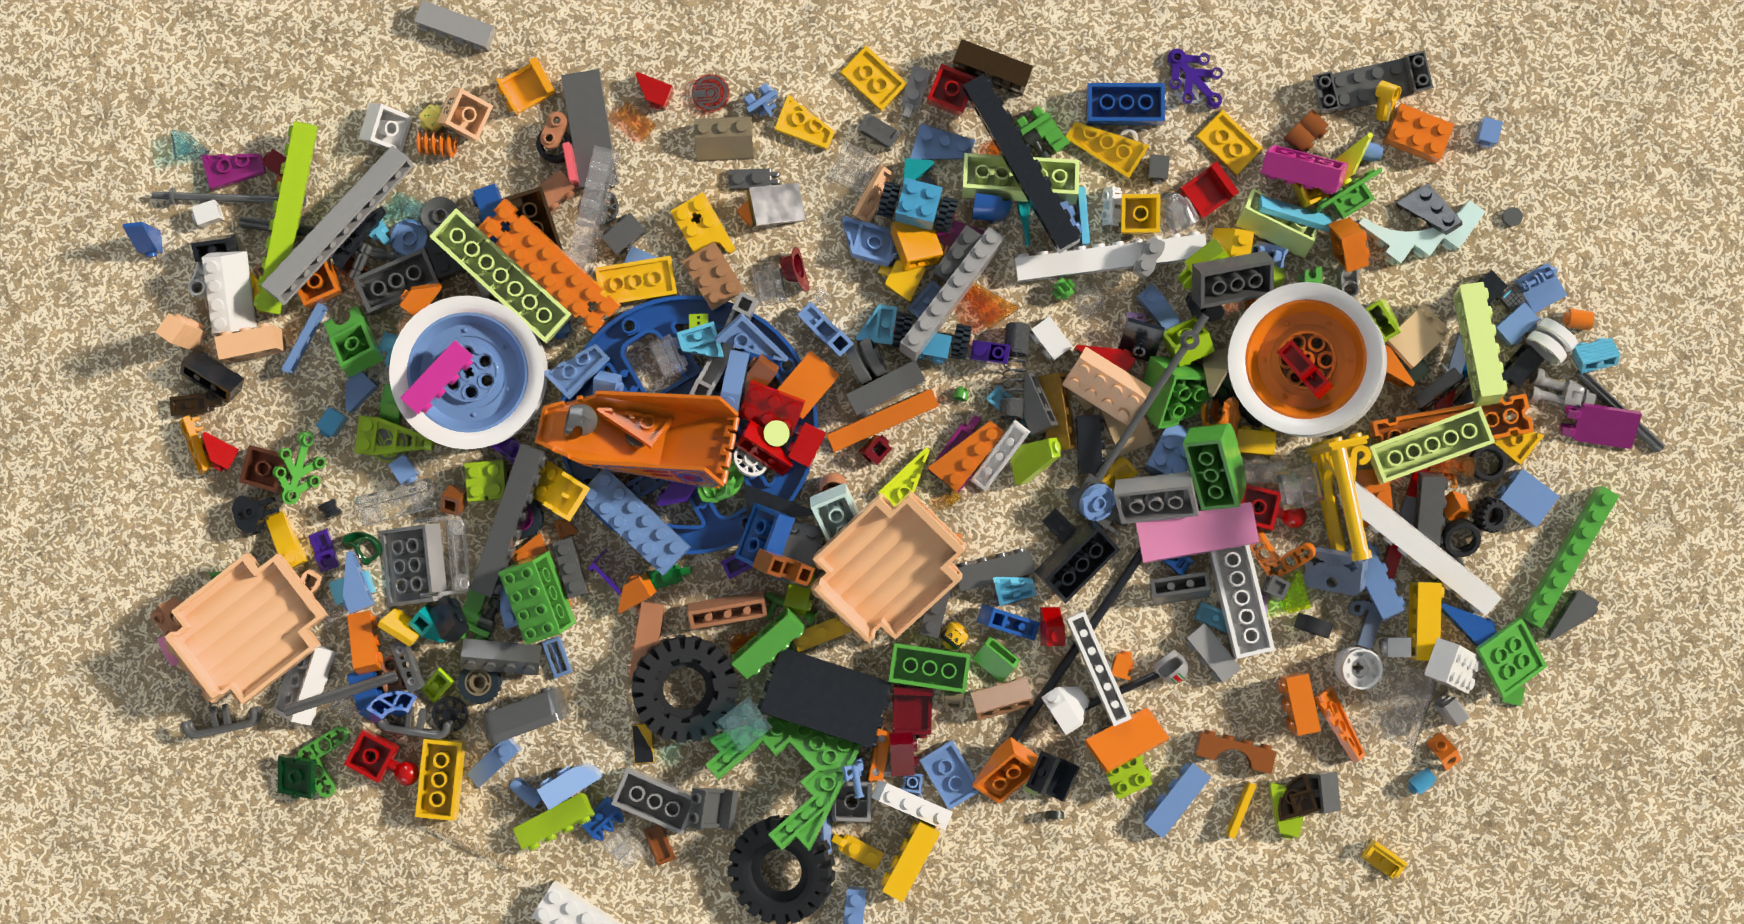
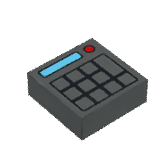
M1513 284L1504 291V296L1499 300L1512 312L1526 297Z

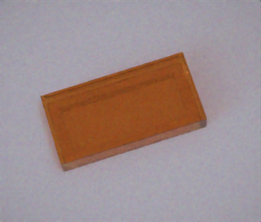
M629 101L615 114L643 141L656 128V125Z

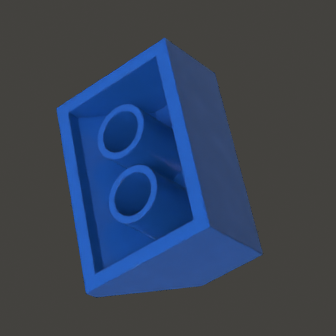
M754 503L734 557L752 566L759 548L782 555L795 518Z

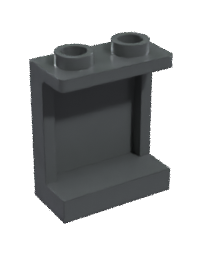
M692 787L687 827L703 830V828L734 830L739 791L728 788Z

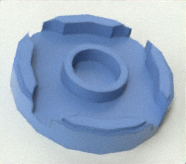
M406 219L393 227L390 241L393 249L398 254L405 256L421 248L426 249L425 243L429 241V235L423 224L416 220Z
M1098 483L1090 486L1082 494L1079 501V510L1082 515L1092 521H1100L1108 517L1112 512L1111 509L1116 504L1114 491L1105 484Z

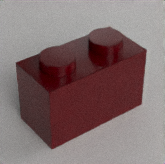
M913 732L889 734L892 776L915 775L914 767H918V755L914 756V752H918L917 740H913Z

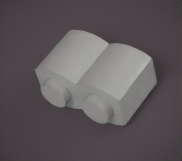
M1154 236L1148 239L1142 248L1141 256L1133 266V274L1143 279L1151 275L1155 269L1156 260L1164 251V241Z
M1444 694L1435 700L1436 704H1434V707L1448 726L1457 727L1470 717L1455 696H1445Z

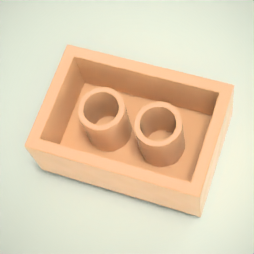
M270 323L260 324L256 329H251V327L241 328L236 333H232V331L221 332L220 336L214 337L218 359L227 363L286 352L282 329L275 327V325H270Z

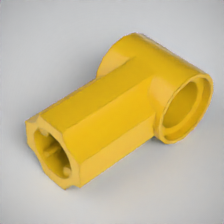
M1381 81L1378 84L1375 93L1376 97H1378L1375 113L1377 120L1391 121L1393 119L1395 103L1401 95L1402 89L1400 86L1386 81Z

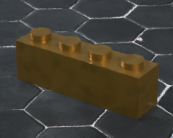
M1059 372L1038 376V380L1058 423L1057 426L1046 431L1045 439L1057 438L1061 451L1077 448L1068 388L1062 385L1066 378V373Z

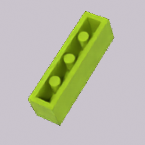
M580 793L513 828V831L521 849L531 852L540 848L539 844L545 841L549 843L557 839L556 835L562 832L566 834L573 831L575 825L579 823L584 825L590 822V818L595 816V813L587 795Z

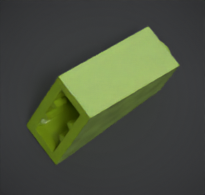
M1380 299L1366 308L1375 325H1378L1384 342L1401 333L1396 315L1385 299Z
M1057 438L1020 445L1010 459L1016 486L1028 484L1061 457V446Z
M1268 781L1267 786L1277 832L1281 833L1283 838L1292 840L1293 836L1299 838L1304 817L1280 822L1278 816L1279 799L1283 797L1287 788L1286 785Z

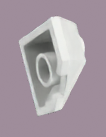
M1079 686L1056 687L1041 697L1065 735L1083 724V715L1085 708L1088 707L1089 700Z

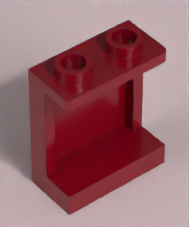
M894 686L893 733L913 732L916 738H927V735H931L933 688Z

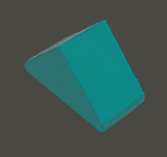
M905 158L903 184L905 178L919 180L934 167L935 163L932 160Z

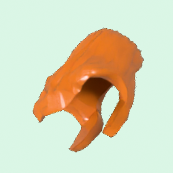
M1234 396L1229 397L1224 402L1223 414L1219 413V399L1216 398L1212 401L1210 415L1215 424L1208 423L1207 403L1202 404V425L1230 423L1237 439V424L1241 416L1238 399Z

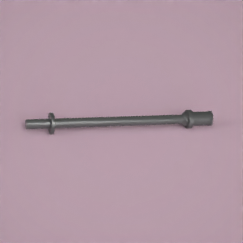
M171 187L169 192H152V199L169 200L172 205L177 200L274 203L279 198V196L184 193L176 192L174 187ZM306 195L304 198L303 207H305L307 203Z

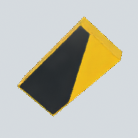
M646 724L632 725L635 764L653 763L652 731L647 728Z

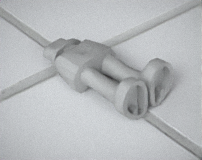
M1537 368L1530 377L1529 384L1535 386H1530L1527 389L1526 394L1529 403L1545 400L1558 403L1561 409H1565L1566 406L1581 408L1583 403L1593 405L1595 403L1596 394L1589 393V390L1575 381L1569 379L1561 382L1547 378L1542 368ZM1536 386H1542L1558 390L1561 392L1560 394L1551 393L1541 390Z

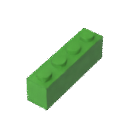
M787 607L732 655L731 664L747 680L751 676H756L761 671L762 666L766 663H771L779 651L783 652L786 650L794 638L798 639L803 634L804 622Z

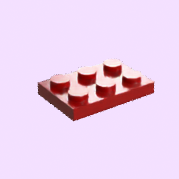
M751 380L738 417L748 421L752 420L764 427L771 421H782L789 428V436L793 437L806 400Z

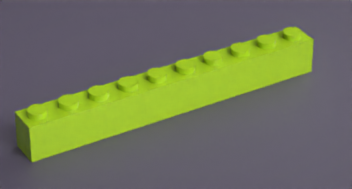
M294 121L293 125H289L288 136L291 138L290 143L286 144L284 149V155H287L286 163L282 162L280 174H283L282 182L278 181L276 193H279V198L273 204V212L276 213L275 218L271 219L269 224V230L272 233L271 238L266 240L265 249L268 250L267 257H263L261 268H264L263 276H259L257 286L261 287L259 295L256 294L254 299V306H257L256 310L278 315L282 313L283 305L269 295L261 285L295 248L318 133V126L298 121Z

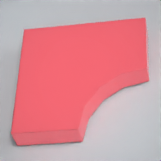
M570 142L562 144L568 179L573 186L579 187L573 147Z

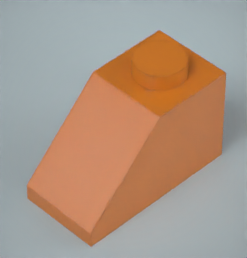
M433 283L413 286L409 291L405 289L399 297L402 300L399 306L413 316L416 315L420 310L430 305L441 290L442 284Z
M637 572L627 578L629 581L623 585L618 607L619 613L639 604L657 592L646 572L640 575Z

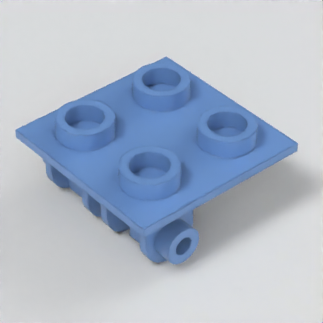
M1549 262L1515 280L1534 313L1567 296L1556 276V273H1558L1555 266L1551 267Z

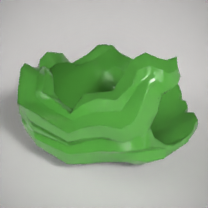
M731 459L730 468L724 469L729 471L727 484L724 487L714 489L699 486L697 488L702 501L717 503L722 499L732 497L739 491L744 481V475L737 470L733 459Z

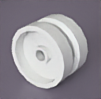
M1543 318L1537 325L1538 331H1532L1526 338L1528 345H1531L1546 361L1555 365H1561L1567 358L1566 352H1571L1578 344L1577 339L1569 330L1549 318Z

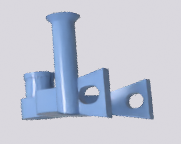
M857 756L853 765L842 766L844 782H848L851 778L853 780L855 792L853 798L865 796L862 793L860 776L865 774L863 756Z

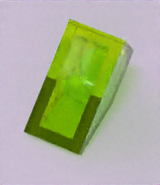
M1294 571L1288 581L1291 585L1283 601H1279L1281 610H1284L1287 614L1311 608L1302 571Z

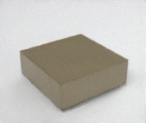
M944 692L945 709H963L964 693Z

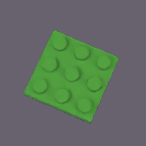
M1520 617L1513 620L1475 648L1497 693L1502 698L1507 697L1547 667L1523 618Z

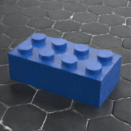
M1165 83L1087 84L1086 125L1162 126L1165 122Z

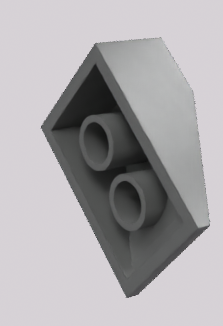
M795 520L782 555L814 567L813 557L819 550L823 534L821 527ZM771 575V579L806 588L809 587V585L805 586L799 583H795L784 577L779 578Z

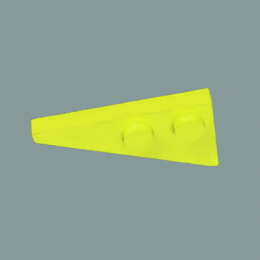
M926 447L878 494H883L895 506L910 491L914 493L930 450Z

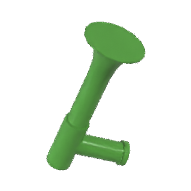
M769 592L766 600L771 603L767 609L768 617L764 618L771 620L777 605L783 607L785 599ZM819 609L814 612L806 611L804 618L809 622L810 627L813 625Z

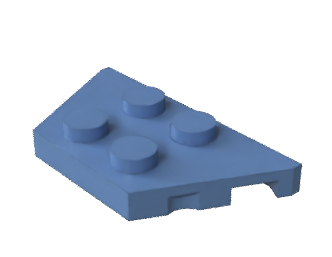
M843 216L842 224L851 257L888 267L899 256L890 233L891 229Z

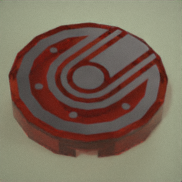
M707 74L701 76L692 87L693 101L704 112H718L729 101L730 91L728 84L718 75Z

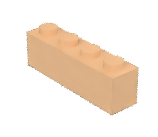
M168 313L155 332L169 343L190 350L198 348L208 334L204 330L205 325L178 313L176 315Z

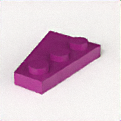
M201 154L208 184L212 191L267 174L265 166L262 165L264 161L261 154Z

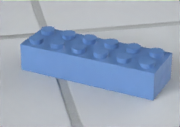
M602 469L587 485L590 487V490L585 496L584 501L662 575H666L691 548L686 541L611 470Z

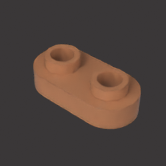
M553 112L547 119L540 136L541 144L546 149H555L561 142L568 124L567 118L563 113ZM560 118V123L555 124L554 120ZM548 136H553V140L550 142L546 139Z

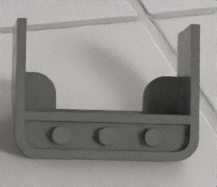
M549 686L541 689V694L500 709H497L496 706L486 709L483 719L489 745H494L570 716L561 688L552 689Z

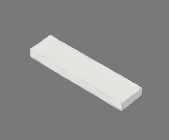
M1015 420L970 480L986 491L1029 435L1030 431Z

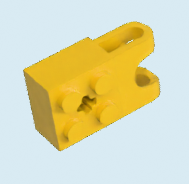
M703 192L670 211L694 254L714 241L717 245H721L728 254L736 251L735 246ZM695 216H700L701 218L699 219V223H692Z

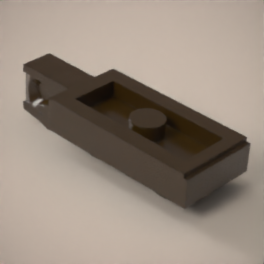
M209 393L169 397L171 416L211 413L215 411V407L226 406L223 400L214 398V395Z

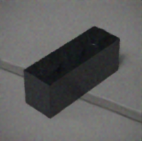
M197 348L181 363V375L226 403H229L242 390L243 377Z
M1100 415L1076 416L1078 474L1097 473L1106 460L1105 457H1102V450H1105V440L1101 438V431H1104V420L1100 419Z

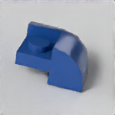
M975 193L972 219L990 221V224H998L1009 215L1013 201L1008 199V202L1002 201V196Z

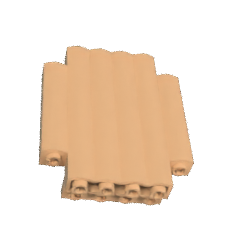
M912 491L895 506L883 494L879 493L814 554V564L818 569H823L824 572L812 582L811 592L816 598L823 600L825 606L831 612L836 613L844 625L851 627L856 637L870 643L875 638L876 631L882 627L883 632L887 636H892L896 639L962 580L961 571L952 562L965 551L966 545Z
M246 553L171 611L174 615V621L183 627L177 632L168 633L165 636L166 640L164 642L167 645V651L172 656L175 655L179 660L178 665L180 668L190 674V681L196 687L199 686L203 691L201 694L207 702L216 703L230 691H233L232 696L238 703L245 704L321 646V643L310 629L326 618L328 614L281 554H276L260 566L251 553Z

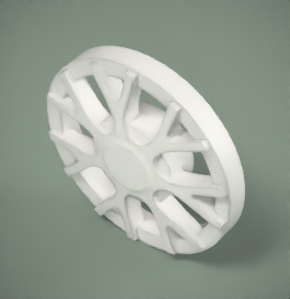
M738 447L734 451V465L743 475L757 477L767 469L766 465L763 466V463L749 454H745ZM737 454L741 455L743 459L737 458ZM743 463L746 467L742 468L739 464ZM755 466H760L762 470L759 471ZM748 468H752L753 473L748 472Z

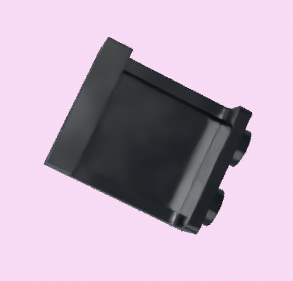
M1041 751L1026 787L1042 795L1046 794L1065 802L1080 767L1065 759Z

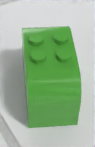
M1227 423L1191 427L1184 439L1183 447L1201 510L1239 507L1246 490V473L1232 425Z

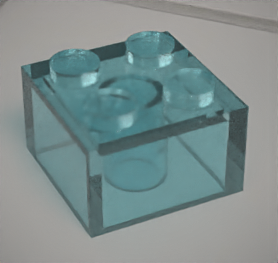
M749 697L743 699L715 722L738 753L743 752L773 728Z

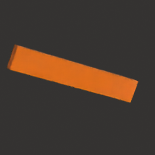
M929 389L827 434V437L835 453L939 407V404L932 389Z

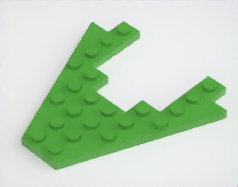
M771 717L710 737L709 742L719 753L705 765L719 781L762 743L775 757L787 746L791 745L814 769L800 782L812 797L768 835L781 851L796 838L810 851L844 783L842 766L853 765L862 745Z

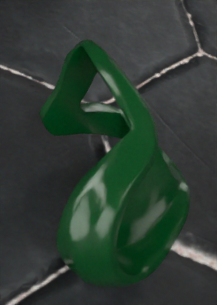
M352 532L345 535L342 539L344 549H354L364 565H370L382 553V546L378 539L368 533ZM364 540H368L377 552L370 559L360 550V543Z

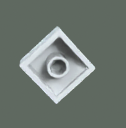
M369 103L359 139L386 149L393 145L402 152L413 117L380 103Z

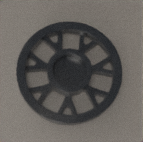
M455 696L441 698L436 702L432 710L433 722L441 730L443 729L444 721L457 720L460 726L454 728L453 732L458 731L466 724L469 717L467 705L463 700ZM448 699L453 700V706H448ZM439 703L446 707L443 711L437 708ZM458 703L463 706L460 710L455 708ZM465 713V719L458 718V714ZM442 714L443 719L437 720L436 715Z

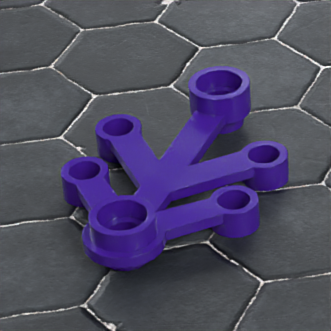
M1177 48L1171 50L1167 56V61L1172 66V79L1170 80L1169 87L1172 90L1180 88L1179 72L1181 68L1185 73L1182 102L1184 104L1192 103L1194 99L1192 84L1194 83L1206 96L1207 106L1210 109L1219 108L1222 103L1221 95L1213 93L1200 77L1219 80L1223 74L1222 69L1219 67H1215L1212 70L1191 68L1187 63H1199L1201 66L1208 65L1210 56L1207 53H1202L1200 56L1186 55L1183 50ZM1179 55L1180 60H1175L1174 56ZM1201 57H1206L1207 62H1202ZM1218 71L1220 75L1215 76L1213 72ZM1177 81L1179 85L1175 87L1172 85V82ZM1189 95L1191 100H1185L1184 96ZM1216 97L1218 102L1214 103L1211 98Z

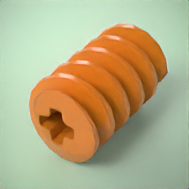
M420 130L418 131L416 146L420 155L426 153V155L430 156L433 153L437 157L441 154L442 157L448 155L450 158H454L459 143L457 134L454 139H452L450 133H448L447 138H444L443 133H440L439 138H437L436 132H433L432 136L429 137L428 131H425L424 136L421 135Z

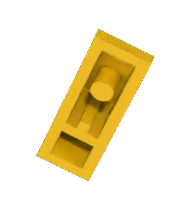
M283 510L269 517L266 523L277 553L287 560L293 570L309 562Z

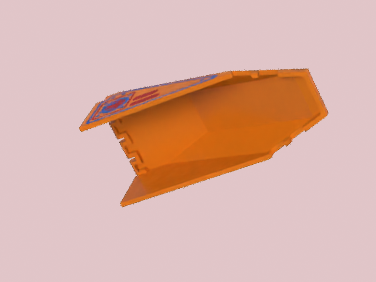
M595 391L594 395L587 397L580 395L573 401L566 403L559 401L543 406L535 443L584 466L705 488L720 489V487H724L727 484L729 471L724 469L730 468L733 453L728 450L734 449L736 434L731 432H737L740 418H738L739 413L721 396ZM577 404L589 405L595 412L598 407H606L618 412L632 411L643 415H655L657 418L667 419L671 417L674 419V423L652 449L647 446L641 448L632 447L627 443L624 431L598 414V423L592 433L581 436V427L575 426L569 436L563 434L570 405Z

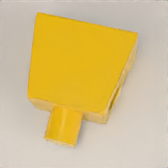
M896 260L893 267L881 265L878 273L887 277L885 286L910 303L926 269L921 267L904 271L901 261Z

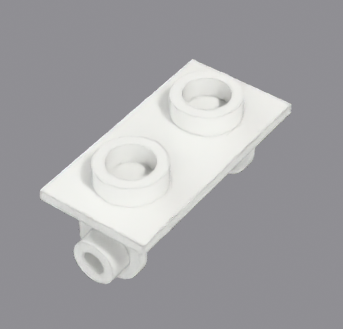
M1106 187L1102 194V226L1110 224L1111 226H1119V223H1121V209L1115 208V205H1122V191L1119 187Z

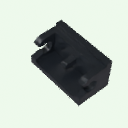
M1521 345L1503 366V372L1511 378L1508 383L1511 386L1514 384L1517 388H1520L1545 359L1531 345Z

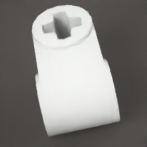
M202 261L198 262L188 284V291L200 299L207 297ZM202 285V291L196 293V287Z

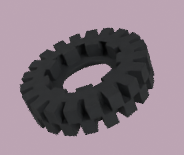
M675 635V638L671 639L668 637L660 640L658 645L651 646L647 650V654L644 657L642 656L637 663L638 667L633 673V684L631 687L634 706L642 722L647 725V728L654 734H659L661 738L669 741L674 739L676 742L686 743V740H692L693 742L702 740V737L705 735L710 737L717 732L716 729L719 726L723 727L726 724L728 715L732 714L735 709V699H738L736 673L723 651L708 640H703L701 637L691 635V637ZM682 667L698 671L704 678L706 685L705 695L701 702L689 709H679L672 706L666 700L663 691L667 676L672 671Z
M780 815L770 816L750 826L743 832V835L737 838L734 843L735 849L730 852L728 859L732 861V864L728 866V877H733L734 879L730 883L732 892L738 891L740 894L736 899L741 906L745 904L749 906L748 913L754 917L758 914L761 915V921L769 924L773 920L776 921V924H787L790 921L793 924L800 922L805 917L807 918L826 901L825 899L830 895L833 888L831 883L835 881L836 871L832 870V866L835 865L834 855L828 854V850L831 847L827 840L821 841L819 837L822 833L819 832L810 851L797 838L784 848V850L796 856L801 866V878L794 888L787 891H779L773 889L765 882L761 872L762 861L767 853L780 849L768 834L790 815H785L780 818Z

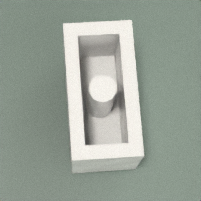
M1050 316L1030 331L1032 334L1030 338L1036 345H1041L1044 349L1041 352L1047 360L1055 361L1073 347Z

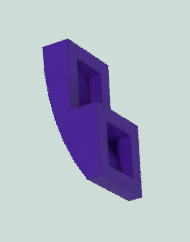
M328 528L309 534L308 537L315 552L314 557L321 573L339 567V560Z

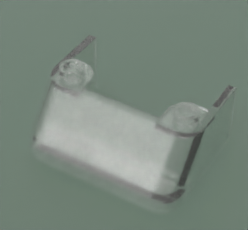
M460 516L429 517L413 520L414 524L446 522L452 590L422 593L420 598L468 593L472 584L466 521Z

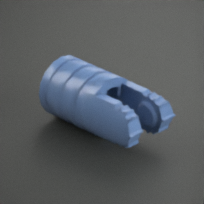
M518 777L513 782H510V789L533 810L542 801L536 788Z

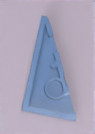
M740 313L714 337L718 343L724 342L751 353L770 356L778 361L786 362L788 360V356L743 313Z

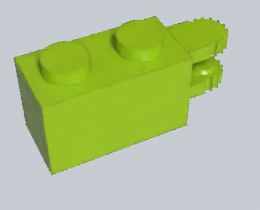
M1214 238L1184 261L1187 268L1179 274L1178 280L1183 283L1184 289H1191L1192 264L1228 258L1230 256Z
M815 570L808 588L789 583L783 610L788 607L796 615L805 617L806 611H811L813 600L810 599L812 593L810 587L815 579Z

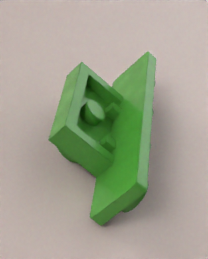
M1374 168L1364 174L1365 178L1361 180L1356 178L1348 184L1349 188L1344 190L1342 187L1336 193H1333L1334 197L1331 199L1326 197L1318 202V207L1314 211L1317 214L1332 205L1341 220L1345 219L1375 200L1365 183L1378 176L1383 170L1381 168L1376 171Z

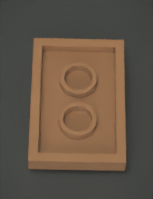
M715 241L682 261L712 311L737 297L740 291L745 292Z

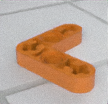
M1257 528L1259 543L1249 545L1268 576L1276 575L1282 577L1309 562L1316 555V549L1313 544L1303 543L1279 557L1263 531ZM1261 549L1269 551L1268 558L1261 555ZM1304 550L1310 551L1309 554H1305L1300 558L1299 554ZM1288 556L1293 557L1295 565H1289L1286 558ZM1282 564L1283 567L1278 571H1272L1273 567L1276 568Z

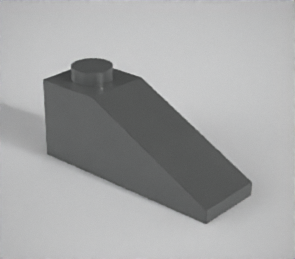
M1026 373L1024 381V419L1026 421V429L1030 431L1031 435H1040L1058 425L1036 373Z
M1574 589L1543 638L1553 640L1593 617L1598 611L1597 606L1600 602L1582 590Z

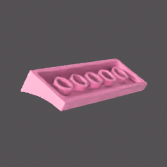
M1251 502L1242 503L1239 507L1199 511L1198 516L1136 523L1143 563L1259 543Z

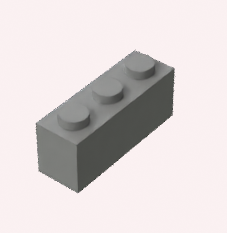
M1201 623L1185 636L1187 640L1185 642L1186 646L1192 652L1195 650L1198 653L1199 657L1197 659L1204 667L1207 665L1211 669L1210 675L1216 682L1220 680V682L1224 683L1242 669L1205 623Z

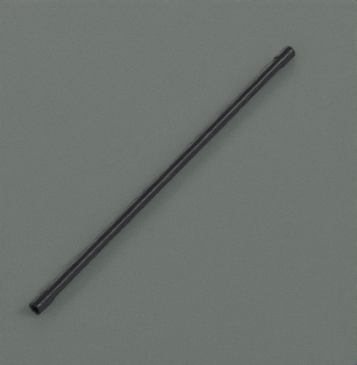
M1141 547L1089 620L1093 631L1142 562ZM1075 642L1033 701L1034 706L1029 707L1009 738L1011 737L1018 742L1043 706L1044 701L1041 697L1056 687L1078 655L1079 650Z

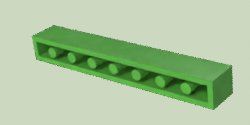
M1604 486L1595 487L1519 617L1523 618L1524 622L1534 628L1543 627L1618 500L1619 495Z

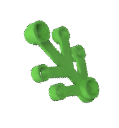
M301 431L297 435L296 440L300 448L295 465L291 459L292 452L290 449L283 447L278 451L279 458L283 460L291 475L290 483L285 477V468L276 466L273 469V475L277 477L282 487L281 499L289 505L295 504L299 500L300 493L311 486H319L321 482L320 478L316 475H310L307 481L298 485L299 479L314 469H321L326 465V460L323 457L317 456L312 462L303 467L308 447L314 442L313 434L307 431ZM307 436H309V440L306 443L305 439ZM286 450L287 455L283 457V452ZM320 459L321 464L317 465V461ZM279 469H281L282 472L278 476L277 472ZM313 478L316 479V482L314 484H312ZM291 492H293L292 498L289 497Z

